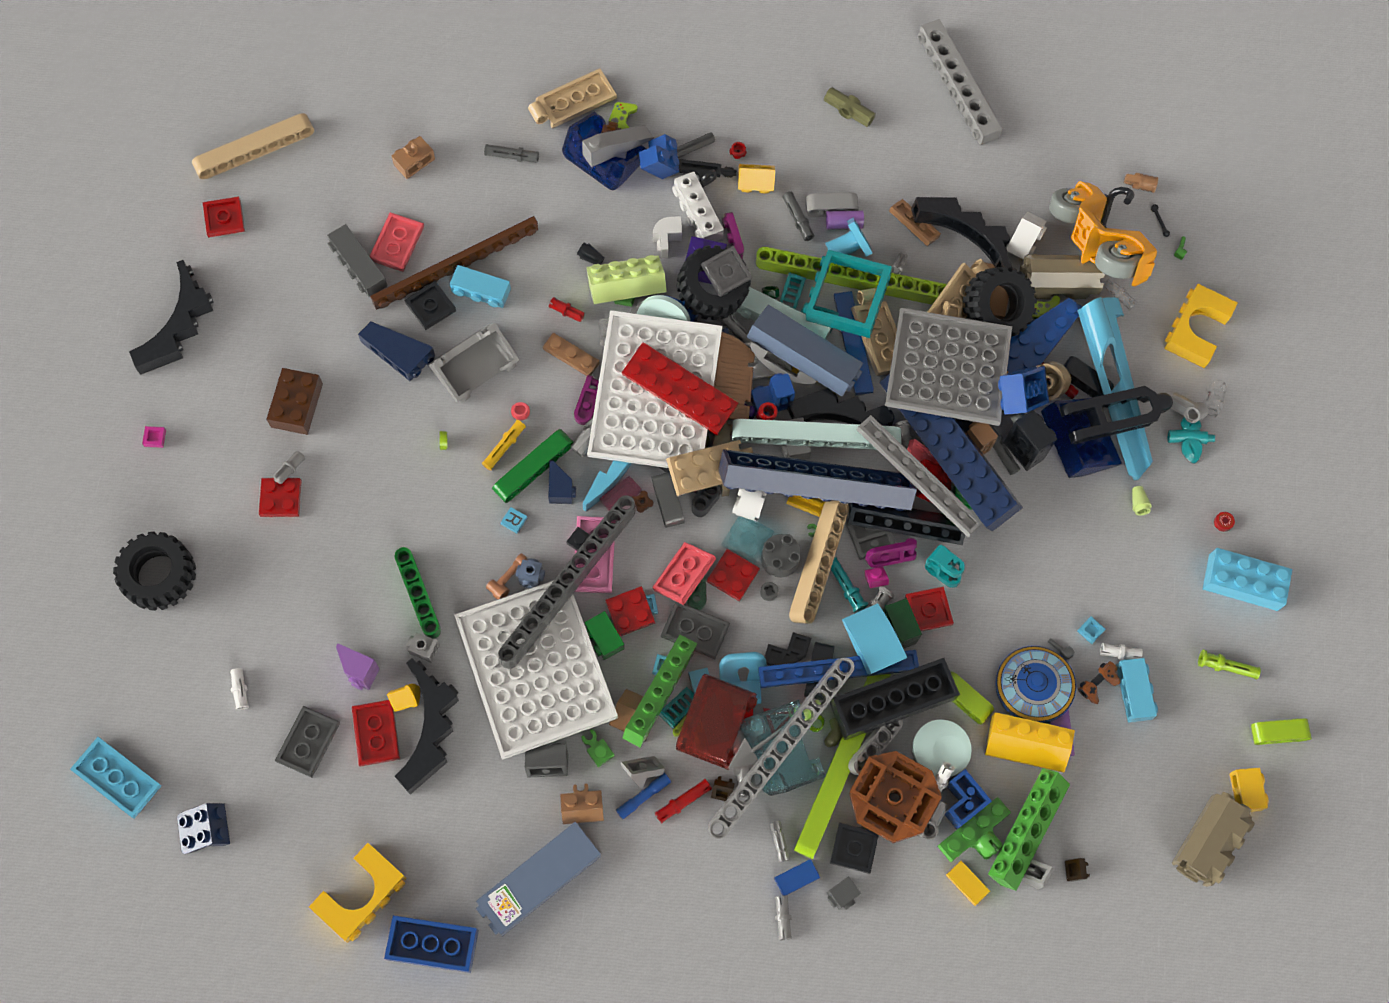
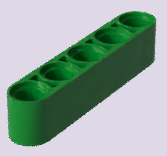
M558 429L493 485L492 490L505 503L510 502L550 467V461L556 462L567 453L574 441L562 429Z
M401 547L396 550L394 557L424 635L436 639L441 634L440 624L412 552L406 547ZM402 556H409V559L407 561H400V558ZM409 573H416L414 578H406ZM416 590L423 591L420 596H413ZM423 607L429 608L426 614H421L420 610ZM429 625L436 626V629L434 631H426Z

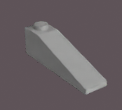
M645 125L596 134L582 141L583 156L590 166L593 167L654 139V137Z

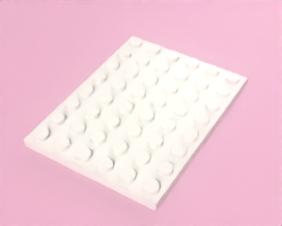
M610 310L587 457L669 468L667 458L705 449L708 429L623 376L622 371L644 342L714 387L722 326Z
M553 581L454 615L502 760L618 719L616 709L573 594L514 668H504L498 656L499 649ZM556 593L552 597L558 598L561 594ZM544 608L540 612L547 613L550 609ZM530 624L528 628L533 629L537 626V624ZM519 639L516 643L522 644L525 642V639ZM508 654L504 657V659L509 660L513 657V655Z

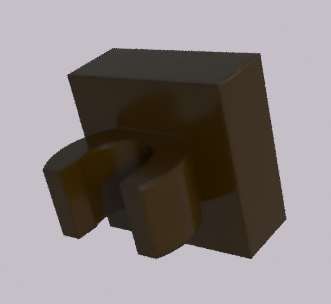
M719 776L714 781L711 798L726 801L732 794L735 783H733L732 779H729V782L721 780L722 776Z
M1085 858L1065 860L1066 879L1068 882L1086 880L1090 877L1086 870V866H1089V864L1085 862Z

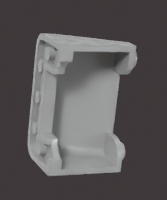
M494 322L483 327L429 363L428 366L454 400L463 403L471 397L469 394L487 380L505 369L507 372L517 366L515 363L519 361V358Z

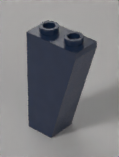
M372 321L358 333L361 343L408 381L417 378L421 374L422 369L435 358L434 349L430 345Z

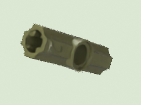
M833 87L829 88L824 96L823 101L838 109L841 116L846 119L853 118L866 127L871 125L876 116V113L861 105L857 97L853 95L846 96Z

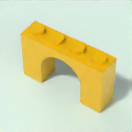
M1197 284L1194 289L1190 288L1185 297L1188 301L1187 303L1183 302L1180 307L1179 313L1181 315L1179 318H1175L1171 326L1174 329L1172 332L1169 331L1164 340L1167 342L1164 349L1205 368L1210 362L1217 346L1196 336L1190 328L1189 318L1194 315H1204L1225 325L1231 318L1238 302Z
M369 843L353 858L373 878L375 888L369 903L360 909L348 910L323 891L309 906L316 915L346 942L356 940L361 934L360 929L365 924L369 925L375 919L377 910L380 907L383 909L391 901L389 897L395 891L399 892L406 884L404 882L406 877Z

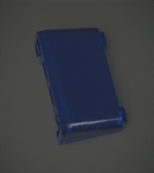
M594 111L569 126L562 152L566 159L606 188L616 190L640 166L639 152L647 148L640 145L627 151L626 159L613 157L591 167L583 156L582 141L600 134L603 125L606 124L604 118Z

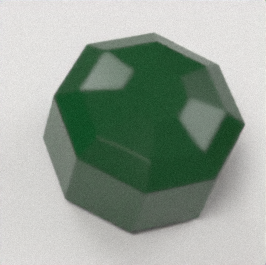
M766 286L762 288V293L776 299L779 297V288L777 286Z

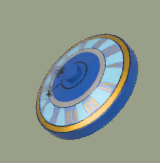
M1027 646L1013 651L1003 660L996 675L995 687L1001 705L1010 715L1041 723H1049L1060 718L1070 708L1076 694V678L1069 663L1057 652L1041 646Z

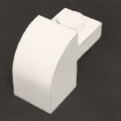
M681 216L665 217L654 226L653 242H657V251H661V258H668V242L682 241Z

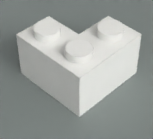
M1027 211L1019 223L1007 247V251L1022 259L1027 255H1033L1036 249L1033 245L1036 240L1040 241L1047 229L1045 227L1047 221Z

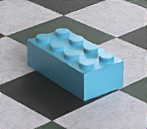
M1216 548L1209 554L1202 590L1279 611L1287 603L1293 569Z

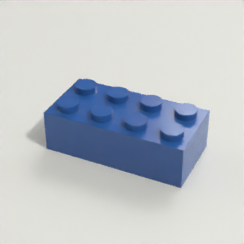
M1045 366L1022 368L1000 376L998 387L1002 391L1001 408L1004 410V415L1026 413L1049 403Z
M393 915L384 959L471 973L479 930L472 927Z

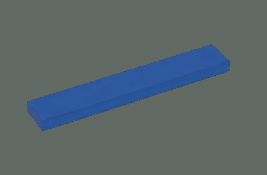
M852 291L834 293L836 311L839 313V316L855 320L851 308L855 306ZM841 331L845 352L863 363L860 368L862 374L857 381L853 380L855 382L853 386L855 396L873 393L874 388L862 337Z

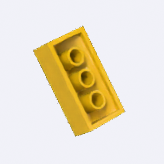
M995 712L991 716L984 755L1064 773L1071 754L1075 730Z

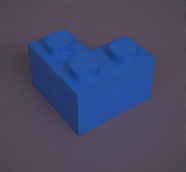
M664 134L648 141L649 148L639 152L642 170L661 179L679 173L676 139Z
M788 373L775 374L770 378L769 386H757L751 390V402L755 408V413L766 402L773 403L778 411L786 410L788 402L794 401L795 391Z
M966 769L948 783L947 788L956 797L958 802L946 811L945 816L957 830L992 802Z

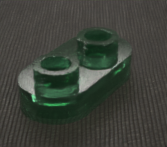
M705 576L687 600L688 606L698 610L703 609L707 601ZM698 596L701 600L696 602L693 598Z

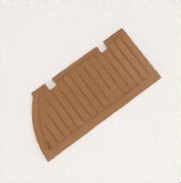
M722 332L714 387L738 402L737 408L729 419H749L750 406L744 404L745 401H751L753 367H748V363H754L755 354L742 341Z

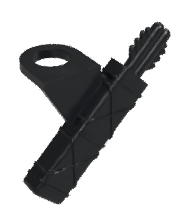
M679 159V173L688 174L695 172L699 176L702 188L716 180L717 177L720 178V175L727 176V178L737 175V170L732 167L727 168V166L721 168L722 164Z

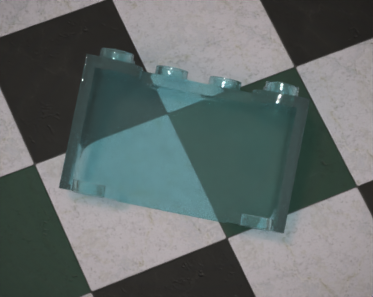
M799 700L743 719L741 728L746 735L750 747L754 748L778 729L783 728L795 713L794 707L796 710L800 707ZM792 725L789 729V733L793 737L799 732L796 725ZM775 737L754 752L758 759ZM801 738L762 788L763 791L773 796L825 778L820 758L809 760ZM780 741L776 746L779 753L784 752L786 749V744L783 741ZM771 757L766 758L764 761L766 769H770L774 764ZM814 765L817 767L818 774L814 769Z

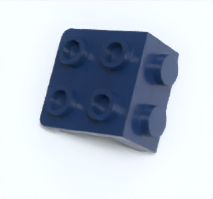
M205 803L178 814L177 821L183 854H189L208 846H226L230 844L225 803Z

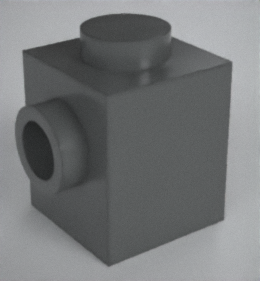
M848 876L827 892V900L833 908L837 907L840 910L844 907L847 910L856 903L854 899L861 892Z

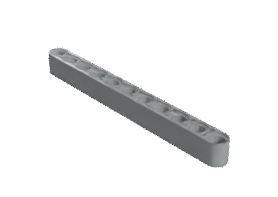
M839 658L832 664L708 824V832L714 838L721 839L727 835L850 677L855 667L851 659ZM842 661L848 664V670L845 673L839 668ZM830 677H833L836 681V685L832 689L827 686V680ZM817 693H821L824 698L823 702L819 705L814 700ZM805 709L811 712V717L807 721L802 718V712ZM792 725H796L799 729L798 734L794 737L789 733ZM780 741L786 744V749L782 753H779L776 748ZM768 757H771L774 762L770 769L764 767V761ZM754 774L761 776V781L758 785H753L751 782V777ZM742 790L748 792V798L745 801H740L738 798V794ZM732 806L735 808L736 813L733 817L728 818L725 811L728 807ZM716 823L723 825V830L719 834L713 833L712 830Z

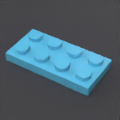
M100 737L94 740L70 769L133 819L136 818L162 786Z

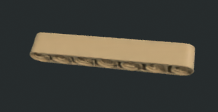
M305 113L297 114L198 155L192 160V164L200 179H208L307 138L314 133V128Z
M831 500L823 505L789 612L790 620L794 623L810 624L815 620L849 512L848 504Z

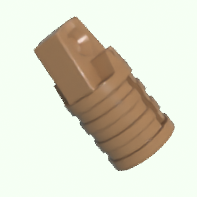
M1135 173V175L1126 174L1123 183L1132 185L1134 189L1154 193L1158 184V177Z

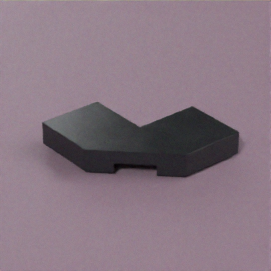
M793 632L787 650L768 644L764 656L767 665L791 664L804 659L812 638Z

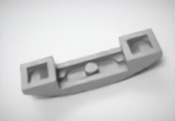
M751 341L750 347L756 357L775 374L788 373L790 380L798 383L814 384L816 380L800 370L796 374L767 357L768 350Z

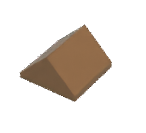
M625 689L615 707L618 719L610 721L609 725L624 732L644 696Z

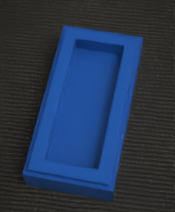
M809 859L774 877V880L782 896H786L816 881L820 876L812 860Z

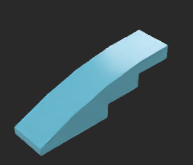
M613 460L607 474L599 471L582 503L583 510L588 511L601 501L617 485L632 463Z

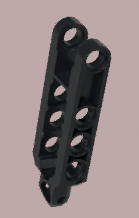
M1141 386L1068 403L1059 407L1061 417L1071 414L1073 416L1083 413L1087 414L1091 427L1068 434L1071 444H1078L1149 427L1153 422L1158 421L1161 413L1166 412L1172 407L1173 399L1167 393L1157 394L1147 386ZM1136 399L1142 403L1150 401L1153 410L1148 414L1109 423L1102 408H1109L1118 403L1125 404Z

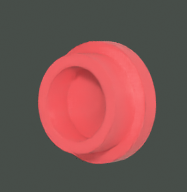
M517 402L512 406L511 414L514 419L522 421L530 415V408L526 403Z

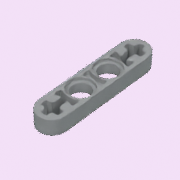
M903 720L894 722V726L888 724L871 732L860 749L849 761L848 767L853 775H859L869 757L867 748L869 746L873 748V755L882 754L901 729ZM880 731H882L885 736L883 742H880L878 738V734ZM857 762H861V763L859 764L860 770L857 769V768H858Z

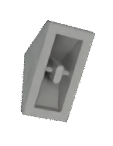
M1032 859L1022 881L1039 890L1046 885L1054 868Z

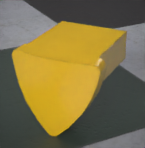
M411 683L387 693L394 712L412 706L413 708L418 707L420 701V687Z

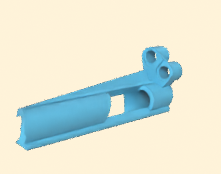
M1096 298L1077 311L1103 394L1133 389L1134 385L1117 322L1118 317L1124 316L1119 298ZM1108 346H1110L1120 378L1119 383L1112 391L1103 367V359ZM1137 399L1128 401L1125 404H1114L1108 408L1112 422L1141 415ZM1145 428L1116 434L1128 475L1132 476L1134 480H1139L1153 462Z

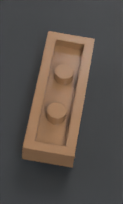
M901 199L891 206L889 212L926 246H929L940 237L941 233L931 224L914 222L911 211L912 207L905 200Z
M552 333L543 346V350L586 376H591L600 364L598 359L555 333Z

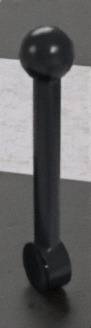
M1153 204L1151 206V211L1155 212V215L1163 229V236L1168 237L1170 235V231L1166 229L1161 219V216L1158 212V205Z

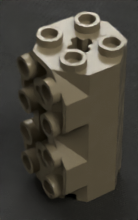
M1027 255L1024 257V265H1020L1019 270L1025 274V278H1029L1032 282L1031 287L1035 288L1036 293H1034V297L1037 299H1050L1055 294H1063L1070 299H1086L1091 294H1100L1104 284L1100 283V280L1105 276L1096 267L1095 263H1092L1090 260L1082 264V255Z
M1222 792L1221 795L1216 793L1210 797L1172 861L1173 866L1178 865L1176 868L1178 872L1193 882L1204 881L1202 885L1206 887L1213 886L1215 882L1219 884L1223 880L1226 866L1229 867L1235 859L1232 852L1235 848L1239 850L1245 842L1243 837L1255 825L1250 815L1252 810L1248 806L1234 801V798L1226 792Z

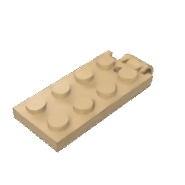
M599 68L537 97L536 102L531 103L528 110L537 124H543L549 119L551 122L550 126L553 129L617 99V94Z
M979 259L973 263L971 268L966 263H962L928 312L942 315L943 303L948 301L961 305V318L966 319L968 316L963 311L965 307L963 297H966L967 293L964 291L966 286L971 285L969 281L976 277L977 273L989 269L985 262Z
M877 288L859 290L857 292V301L860 305L851 308L855 321L866 322ZM883 301L871 337L861 336L876 376L890 374L897 332L886 301Z
M737 440L667 458L676 495L679 496L722 485L718 469L723 449L753 453L752 447L740 450L739 444H741V441Z

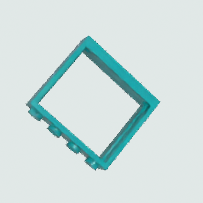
M828 250L826 256H822L820 266H822L821 271L816 273V285L811 287L809 293L810 302H806L803 312L806 313V321L870 338L891 278L892 266ZM830 263L881 276L865 323L815 310Z

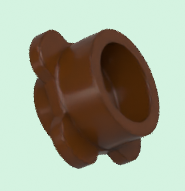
M641 491L638 496L632 497L639 513L644 512L654 504L646 491Z

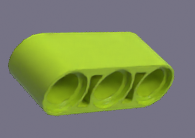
M951 671V675L960 693L958 698L952 702L972 720L982 725L995 710L993 705L958 674Z
M1306 718L1251 724L1255 745L1301 742L1312 739L1308 719Z

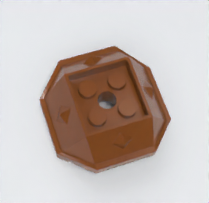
M897 751L869 756L849 792L857 823L892 843L923 834L942 798L932 770ZM896 793L900 800L893 802L890 800L889 795Z

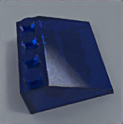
M1089 398L1054 401L1041 411L1047 427L1051 428L1056 434L1057 440L1054 445L1068 478L1086 476L1122 464L1111 436L1071 444L1068 434L1091 427L1086 413L1061 417L1059 407Z

